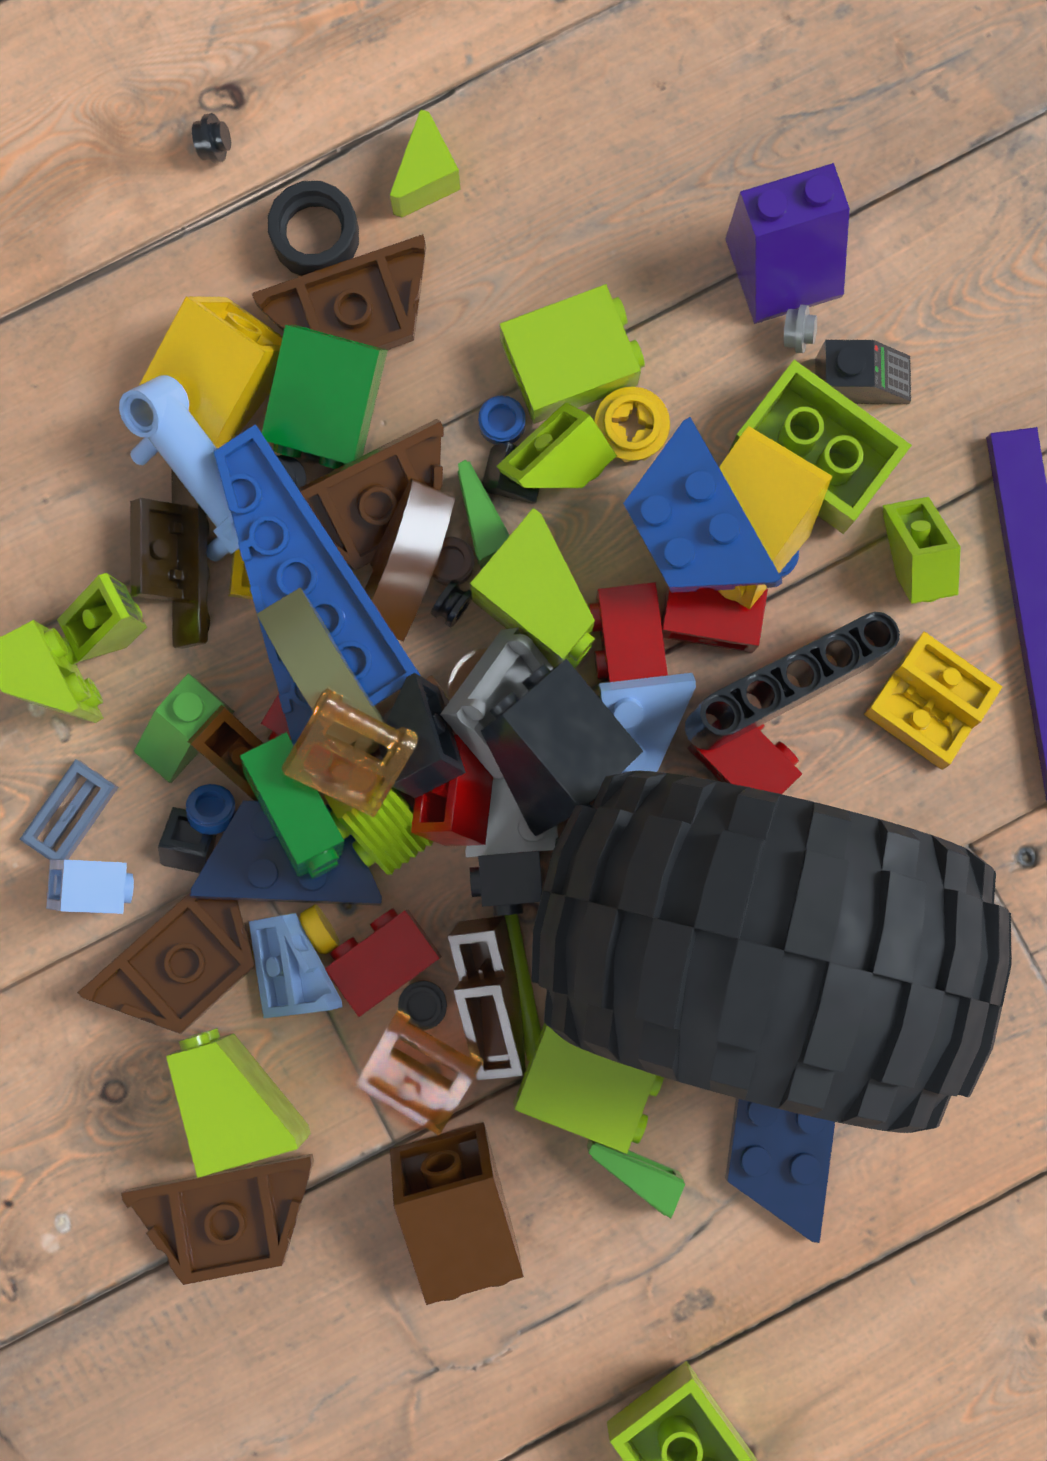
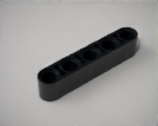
M868 613L710 694L688 715L685 722L687 738L694 746L702 750L719 748L865 671L897 646L900 639L897 623L885 613ZM864 635L873 641L874 646L869 644ZM826 654L833 657L838 667L829 662ZM787 673L797 679L800 687H796L788 680ZM747 693L759 700L761 708H757L749 702ZM706 714H711L720 721L721 730L709 724Z

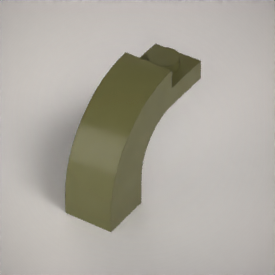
M301 587L257 613L282 662L338 749L344 751L352 764L364 756L375 752L379 748L378 739L386 722L358 682L322 618Z

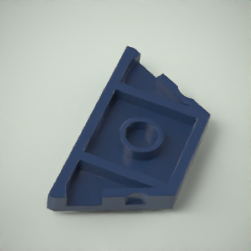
M244 800L194 882L190 894L192 898L378 906H381L382 896L369 867L361 860L352 846V843L356 841L352 835L344 839L343 855L339 856L337 860L339 865L314 879L311 878L309 872L298 877L259 802ZM325 804L329 813L333 811L329 804Z
M736 1098L725 1179L811 1242L820 1243L835 1122Z

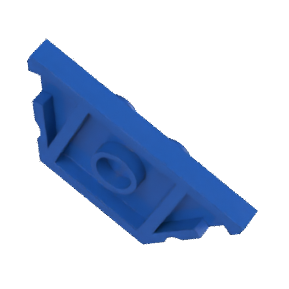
M691 417L683 420L623 503L670 591L691 592L699 588L708 587L714 590L735 589V586L766 585V588H772L783 584L779 572Z

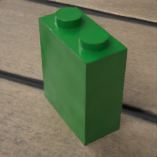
M285 325L262 434L267 442L274 443L273 451L296 458L301 457L302 451L320 456L318 461L320 465L337 469L363 456L388 350L299 325Z
M287 732L240 755L244 775L297 876L301 877L309 872L311 878L314 879L339 865L337 860L339 856L343 855L344 839Z

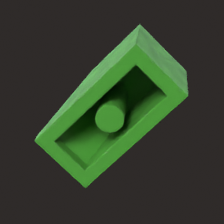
M188 673L156 708L134 752L165 780L172 783L199 753L187 741L221 705L231 714L235 711L202 682Z

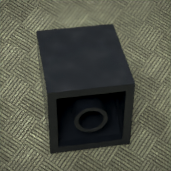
M567 659L552 670L545 663L522 681L527 691L519 698L512 691L489 710L495 719L481 730L529 829L535 836L568 819L576 805L587 806L596 798L602 781L606 776L622 773L643 752Z

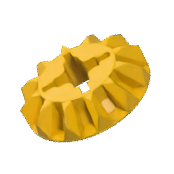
M624 387L613 391L600 403L595 416L596 425L616 453V457L622 459L625 463L636 460L645 461L657 451H660L670 431V417L665 404L656 394L641 387ZM633 408H637L638 424L645 426V430H637L635 437H632V441L628 442L626 428L619 426V421L626 422L629 415L632 414Z

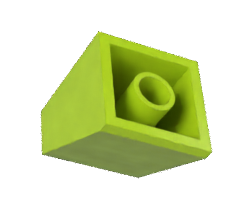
M533 508L470 583L472 600L506 629L519 628L520 634L528 636L553 667L567 659L576 668L593 647L591 644L595 638L591 633L595 620L542 514Z
M218 1028L189 1036V1038L178 1041L180 1050L166 1056L197 1178L296 1150L311 1135L309 1124L234 1033L220 1037Z

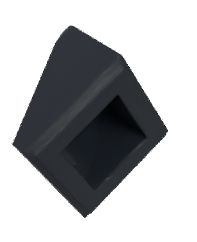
M509 442L494 445L490 450L482 481L485 491L532 504L536 503L540 488H524L502 474L497 468V465L517 446Z
M172 807L158 845L160 863L167 867L200 873L213 852L217 834L207 835L196 831L188 822L186 810Z

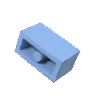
M50 860L46 909L64 912L123 914L124 903H131L134 888L133 874L126 873L127 863Z

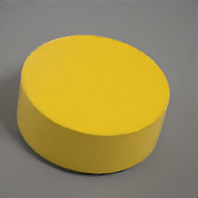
M314 904L300 913V923L307 937L320 954L326 955L340 946V941L334 928L318 905Z

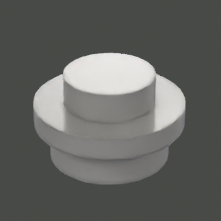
M800 305L799 309H788L784 327V347L795 348L796 353H804L807 344L815 343L817 334V315H810L809 305Z

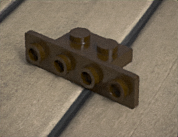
M171 469L172 503L146 498L130 501L131 596L172 601L173 647L184 649L206 644L208 641V631L210 628V616L207 607V585L210 578V571L207 565L209 522L207 514Z

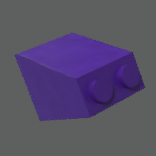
M834 163L746 189L739 193L725 240L754 324L786 315L788 309H799L800 305L812 307L841 298L844 295L850 208Z

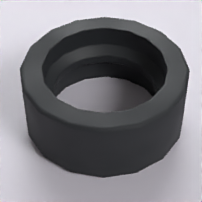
M301 181L287 187L274 199L268 213V235L279 261L292 273L303 276L354 258L359 246L358 221L349 198L336 186L323 181ZM308 207L330 209L338 216L341 223L339 240L330 249L318 254H304L297 251L290 245L287 238V224L297 212Z

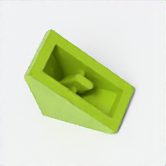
M420 109L390 193L393 215L401 218L461 190L459 169L430 112Z

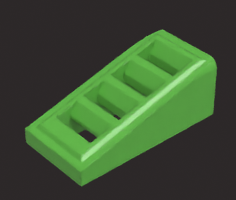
M464 460L458 463V477L477 562L482 569L510 535L470 461Z
M589 1139L587 1143L588 1153L595 1161L661 1214L670 1219L672 1218L685 1187L684 1179L679 1171L630 1150L626 1154Z

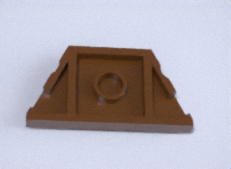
M422 234L253 292V299L256 306L283 331L285 325H299L386 350L412 342L415 339L426 255L424 235Z
M435 419L298 488L347 564L357 570L371 562L410 478L437 490H440L442 487L443 466L440 465L441 437H444V427L440 420Z
M190 892L77 993L83 999L182 1034L256 967L238 900L192 898Z
M313 1154L220 1171L199 1178L193 1176L126 1189L121 1193L122 1201L127 1208L130 1206L133 1208L148 1229V1232H146L147 1236L158 1250L166 1254L170 1268L183 1285L279 1267L283 1265L286 1259L314 1158Z

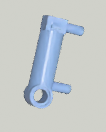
M160 375L124 393L119 401L121 419L133 434L143 437L131 450L132 460L138 465H145L157 452L160 453L217 527L213 530L217 537L207 545V557L210 560L217 562L229 552L232 554L239 550L238 537L214 455L217 447L189 412V400L183 386L176 379L168 375Z

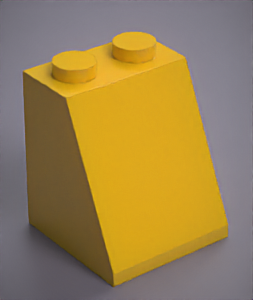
M186 296L139 385L160 375H168L176 379L187 393L189 412L218 449L240 434L271 392L283 336L227 297Z
M748 426L719 468L777 571L780 573L810 537L832 475ZM766 585L735 586V589L718 591L725 598L737 601L750 609L767 588Z

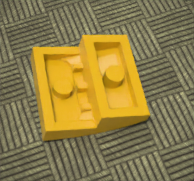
M924 631L897 665L864 715L935 766L944 770L951 764L971 730L981 723L1003 686Z

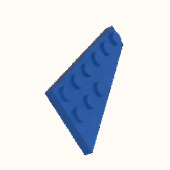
M253 425L216 449L214 455L228 508L233 518L256 613H259L301 587L322 618L339 651L374 706L399 691L407 676L413 673L421 676L257 425ZM259 620L269 662L272 665L278 687L282 711L285 714L290 732L291 742L298 755H301L329 735L300 692Z

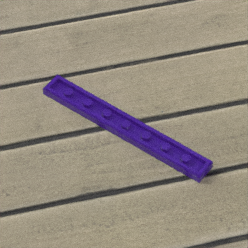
M1033 427L990 433L986 437L1047 803V482L1038 428Z

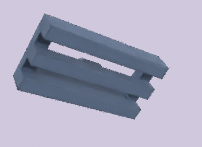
M75 759L20 840L49 860H69L119 787L89 768L82 761ZM80 776L85 777L87 780L43 842L37 839ZM96 786L100 787L101 789L58 851L53 850Z

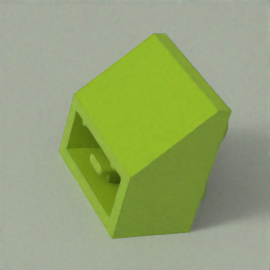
M32 620L0 637L1 692L31 704L97 723L104 719L98 708V705L103 703L102 696L90 678L84 680L76 665L78 660L66 636L62 638L55 628L49 629Z

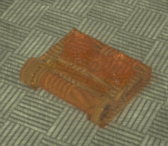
M327 688L317 699L313 714L284 762L282 770L286 776L367 815L375 817L413 753L418 736L404 727H400L397 730L342 702V695ZM333 721L388 747V752L383 761L327 734Z
M397 1010L355 1086L440 1136L484 1060L473 1053H470L469 1056L464 1055L410 1023L411 1017ZM398 1039L457 1073L458 1075L454 1082L395 1048L394 1046Z

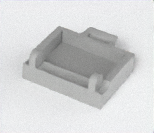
M519 628L501 629L440 714L495 779L504 777L481 733V730L495 719L489 710L512 691L519 698L527 691L522 681L544 663L550 670L553 669V666L528 636L520 634Z

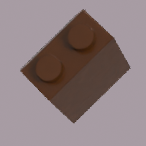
M484 1122L390 1149L393 1206L426 1305L454 1300L467 1293L488 1287L503 1286L512 1280L524 1277L516 1236Z

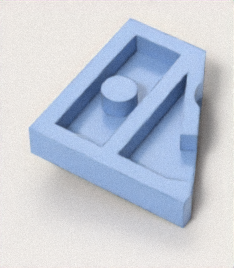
M693 673L599 684L601 701L643 750L622 773L629 771H658L696 688Z
M296 913L249 921L263 1018L329 1011L343 1007L342 1000Z

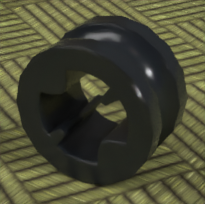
M455 579L441 593L430 613L436 618L443 616L446 619L445 624L450 628L457 623L472 601L471 590L462 591L459 587L460 582Z

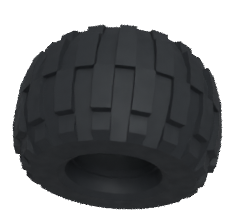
M629 771L606 776L602 781L592 807L585 805L575 806L552 851L533 927L531 981L547 989L544 1023L568 1043L598 1056L674 1081L789 1112L887 1132L913 1133L939 1127L951 1096L957 1097V1095L970 1097L990 1057L995 1043L1012 966L1011 913H1009L1008 909L994 904L996 882L994 868L972 851L945 839L871 816L774 792L679 774Z

